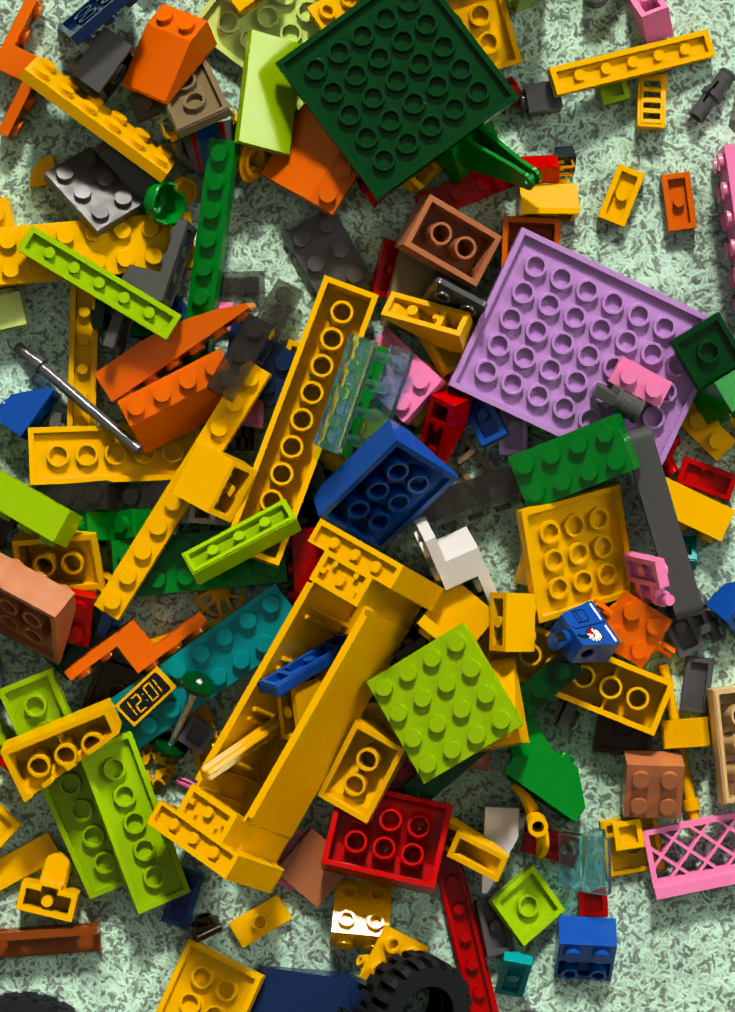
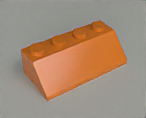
M219 348L123 397L117 403L137 441L143 446V452L146 455L206 424L235 376Z

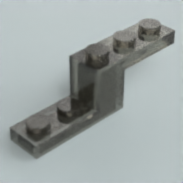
M279 278L277 279L256 316L248 314L207 384V390L232 403L234 402L255 364L258 363L263 366L303 297V290Z
M104 480L35 486L32 488L75 513L85 511L118 512L128 509L153 510L171 480L116 484Z

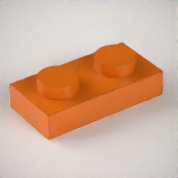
M690 171L661 175L660 181L667 233L696 229L697 224Z

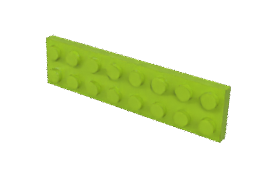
M52 667L0 688L1 701L17 736L72 713ZM78 762L75 767L64 772L49 786L41 789L86 892L89 898L93 899L120 888L125 883L80 762Z

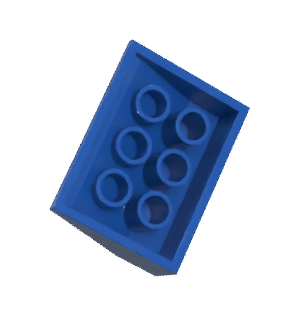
M388 419L312 494L318 517L382 552L458 479V475L409 430Z

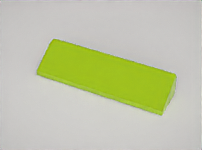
M284 498L183 552L181 555L198 585H201L301 531V527Z

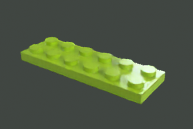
M132 731L121 733L79 762L135 913L139 915L188 894L191 890L173 842L147 823L158 801Z

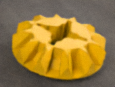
M244 145L240 146L236 169L237 178L246 183L256 181L265 167L266 151Z
M146 744L141 747L139 753L144 765L149 763L151 754H153L156 764L165 765V767L155 771L154 779H152L150 770L146 769L153 790L168 784L175 773V759L160 754L154 744Z

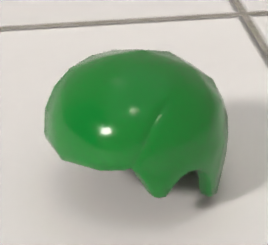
M156 181L145 192L143 207L147 217L152 222L173 226L176 225L178 218L182 219L185 211V195L174 188L176 187L175 183Z

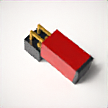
M573 146L555 147L554 155L521 156L522 159L539 170L542 175L540 183H559L560 176H574L577 156Z

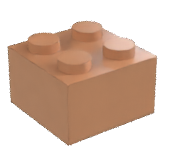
M624 750L620 801L623 817L681 819L685 772L681 751Z

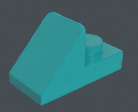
M504 951V954H501L494 993L522 998L532 968L533 956L520 952Z

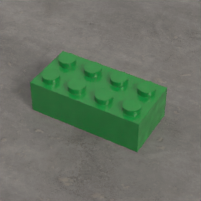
M621 413L613 414L507 457L527 507L549 504L642 467Z

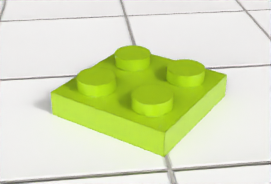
M531 864L527 865L487 900L519 946L528 944L565 911L538 870Z

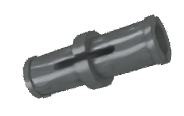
M721 67L709 86H704L701 90L702 95L688 111L689 116L695 121L703 123L713 107L722 102L723 94L732 82L735 81V74L729 69Z

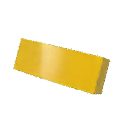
M451 815L444 851L448 852L446 856L498 882L510 855L489 838Z

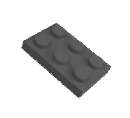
M91 147L79 152L44 174V180L96 237L142 211L143 203Z
M319 213L283 233L316 295L324 275L358 288H363L372 283L373 278L337 214L334 219H331L325 214Z

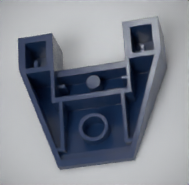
M258 965L256 971L266 977L250 1012H337L339 1007L352 1012H358V1004H362L360 994L362 988L366 989L368 982L349 972Z

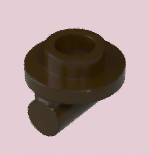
M210 912L197 915L191 923L193 939L197 943L222 931L219 917L212 915Z

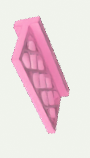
M735 811L642 829L652 882L651 886L656 900L735 884V862L732 863L735 859V849L732 852L721 845L729 830L735 833V829L732 828L735 823ZM731 819L728 824L723 822L724 820ZM718 822L725 827L716 841L704 833L709 824ZM702 825V827L700 828V830L697 829L696 827H694V826ZM684 828H691L697 832L689 846L676 839ZM669 831H674V833L672 834V836H671L670 834H668L667 832H669ZM661 833L669 838L661 852L651 847L649 835ZM701 836L714 844L706 857L692 850ZM673 842L686 849L677 863L665 856ZM718 847L730 854L726 863L719 866L709 861ZM652 852L658 855L655 861L653 859ZM692 853L701 859L702 862L697 870L689 872L681 865L688 855ZM662 858L675 866L669 876L657 878L655 868ZM706 864H708V865L711 866V867H709V868H705V869H704V867L706 866ZM678 870H681L682 872H684V873L676 874Z

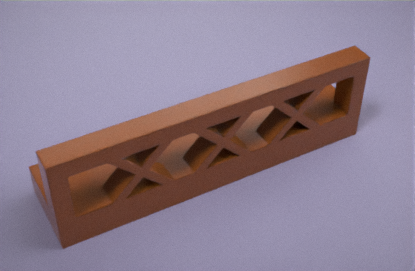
M100 921L0 928V958L102 951Z

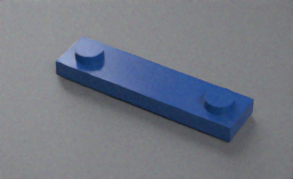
M337 634L257 682L259 692L272 695L273 697L287 695L292 688L331 666L348 634Z

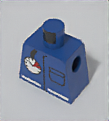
M588 601L561 614L547 636L549 648L551 650L561 649L567 660L571 663L608 661L621 644L592 601Z

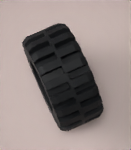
M406 950L401 952L402 956L396 953L388 957L389 961L387 963L382 961L376 967L377 971L375 974H370L366 980L368 982L366 989L362 988L360 994L362 1004H358V1012H402L405 1004L414 993L428 987L429 1002L425 1012H471L469 1006H472V997L467 993L469 992L467 981L463 979L462 974L456 968L426 951L418 950L415 952L413 950Z

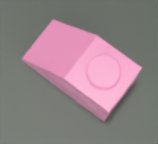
M627 0L638 31L646 44L674 35L669 8L664 0Z

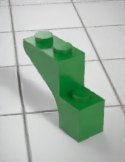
M128 509L118 512H80L77 514L82 516L83 519L77 531L96 532L98 543L135 539L152 509Z

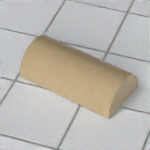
M726 685L706 689L718 804L721 805L735 803V685Z

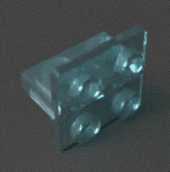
M594 828L582 834L566 831L560 832L558 834L559 887L604 896L610 895L611 839L606 838V829Z

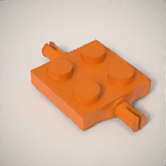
M626 590L622 591L617 601L610 607L598 601V599L593 601L595 605L601 608L597 609L620 640L621 644L615 652L643 668L651 654L656 650L669 659L673 655L664 650V648L675 653L674 647L662 641L664 634L673 622L666 615Z

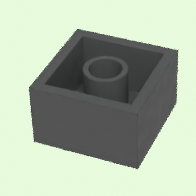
M104 26L100 32L96 31L97 35L88 43L90 47L85 54H79L71 66L73 69L71 74L80 83L82 88L98 95L106 104L124 79L135 50L132 45Z

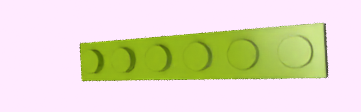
M33 225L17 248L18 252L166 341L182 318L181 314Z

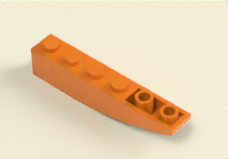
M244 303L216 309L180 321L167 341L153 334L99 369L94 375L111 402H117L142 386H147L161 379L159 375L165 370L172 372L183 364L181 359L190 354L193 357L206 348L204 344L213 338L216 341L228 334L227 328L235 322L237 325H240L252 317L250 312L256 309L257 306L255 303Z

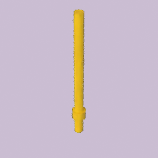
M669 664L657 665L659 676L672 681ZM674 689L666 705L668 720L680 719ZM674 748V751H681L685 765L684 800H682L684 812H687L689 820L700 818L698 810L701 807L699 797L695 796L686 748ZM699 825V826H694V827H696L697 829L700 830V828H701L702 826ZM691 829V834L697 833Z

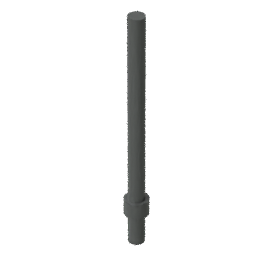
M22 342L15 345L14 351L28 363L27 366L32 371L43 375L133 454L138 455L143 450L141 444L48 366V361L38 353L34 354Z

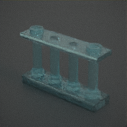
M350 333L313 444L337 454L342 453L345 444L356 447L355 453L388 419L392 420L415 353L394 345H390L388 354L376 351L378 342ZM372 362L384 365L378 381L367 378ZM363 389L374 392L369 409L358 406ZM353 417L365 420L360 436L348 433Z

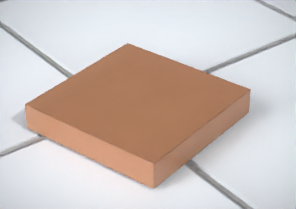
M310 826L278 865L284 869L281 878L318 908L345 875L321 869L326 839Z

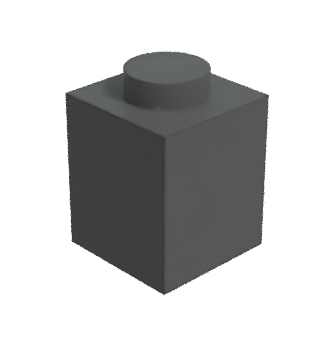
M550 81L524 85L519 101L521 111L526 110L527 117L562 111V98H554Z

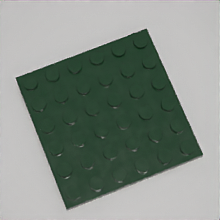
M361 0L275 63L276 67L378 202L519 100L518 94L446 0Z

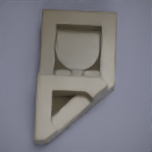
M463 431L459 439L457 471L475 492L497 474ZM474 455L488 472L476 483L462 467L466 462L471 466L473 463L470 459Z

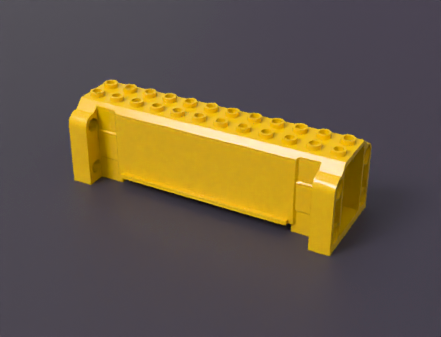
M321 518L308 539V542L324 550L309 578L312 583L306 582L203 765L278 714L277 697L259 692L257 682L337 634H348L332 665L314 675L315 677H320L321 684L289 740L281 738V733H279L212 781L202 778L201 771L199 770L195 777V780L198 781L197 785L192 784L179 807L159 800L147 821L150 826L225 880L270 894L284 872V869L277 864L280 855L295 833L329 773L354 721L361 717L373 695L366 682L388 669L395 657L394 653L399 650L401 642L407 636L420 609L424 607L432 612L444 591V588Z

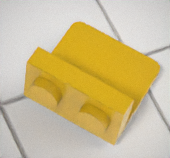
M462 584L448 590L444 589L432 612L427 610L417 622L421 627L418 632L432 642L434 638L436 639L459 624L466 622L477 641L490 626V607Z
M341 879L335 888L330 945L342 950L363 948L365 951L371 952L385 924L390 926L392 886L374 882Z

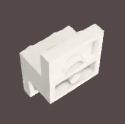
M425 516L414 520L418 530L413 533L436 583L441 581L445 590H448L471 579L477 592L483 591L488 600H490V592L497 593L479 548L467 526L436 539Z

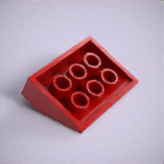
M387 790L367 824L334 806L321 860V869L434 896L453 805Z

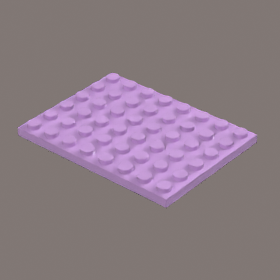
M520 227L486 300L487 308L478 318L464 352L461 354L447 385L559 437L615 414V412H611L601 406L603 401L594 397L592 390L597 382L612 388L613 384L607 382L619 357L624 356L673 382L660 408L645 402V406L635 423L623 418L627 431L650 425L661 464L663 465L697 393L668 341L709 316L524 227Z

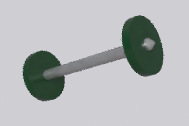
M189 671L181 679L182 687L190 693L173 733L163 732L154 740L156 750L165 757L180 759L187 753L188 746L177 739L196 697H210L215 691V683L203 673Z

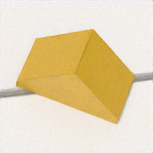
M709 716L660 720L663 749L712 745Z

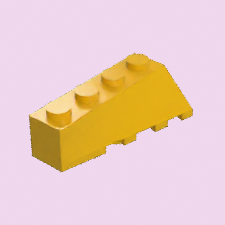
M111 698L4 741L0 753L24 803L41 789L53 783L64 772L75 767L87 755H91L120 733L122 721Z

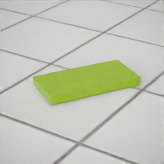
M256 30L247 32L234 143L282 156L290 154L297 93L276 67L275 63L301 45L300 43Z

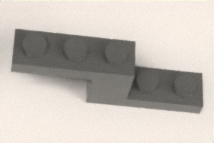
M178 218L175 227L171 229L169 234L170 243L167 252L161 258V271L129 265L127 272L122 276V280L172 309L197 229L188 220ZM112 308L110 324L103 333V346L113 354H123L134 321Z

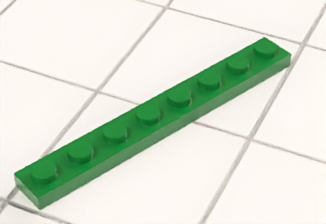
M209 137L186 319L218 309L240 144L234 143V140ZM212 338L204 344L206 348L193 357L189 354L181 359L182 365L186 366L211 353L214 339Z

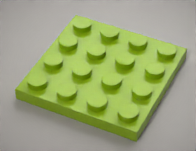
M466 622L459 624L366 682L424 784L525 725Z

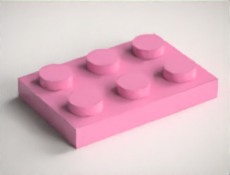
M386 327L372 343L389 350L374 394L403 423L409 425L429 403L431 394L438 392L446 382L393 330Z

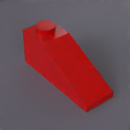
M452 387L431 394L420 441L446 465L467 424L473 401L472 397Z

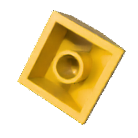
M559 179V183L535 184L532 190H526L518 186V216L561 218V221H575L579 215L577 184H570L569 179Z

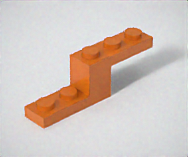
M24 0L0 48V73L21 83L0 125V136L9 141H12L14 136L18 137L21 134L25 125L22 119L27 110L32 111L38 98L35 95L36 91L19 79L23 70L37 56L20 47L21 45L26 46L31 38L32 30H30L33 20L38 21L43 14L45 5L42 4L43 0Z
M199 610L154 644L133 617L66 667L64 673L70 681L75 677L79 680L83 679L93 671L91 665L99 659L104 663L116 654L115 647L119 648L137 673H140L143 669L148 673L160 663L159 657L166 652L169 656L183 646L181 643L183 639L189 635L194 638L204 631L206 627L203 624L207 622V618Z

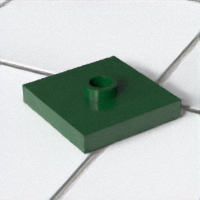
M719 312L712 314L668 341L696 391L702 390L735 370V339Z

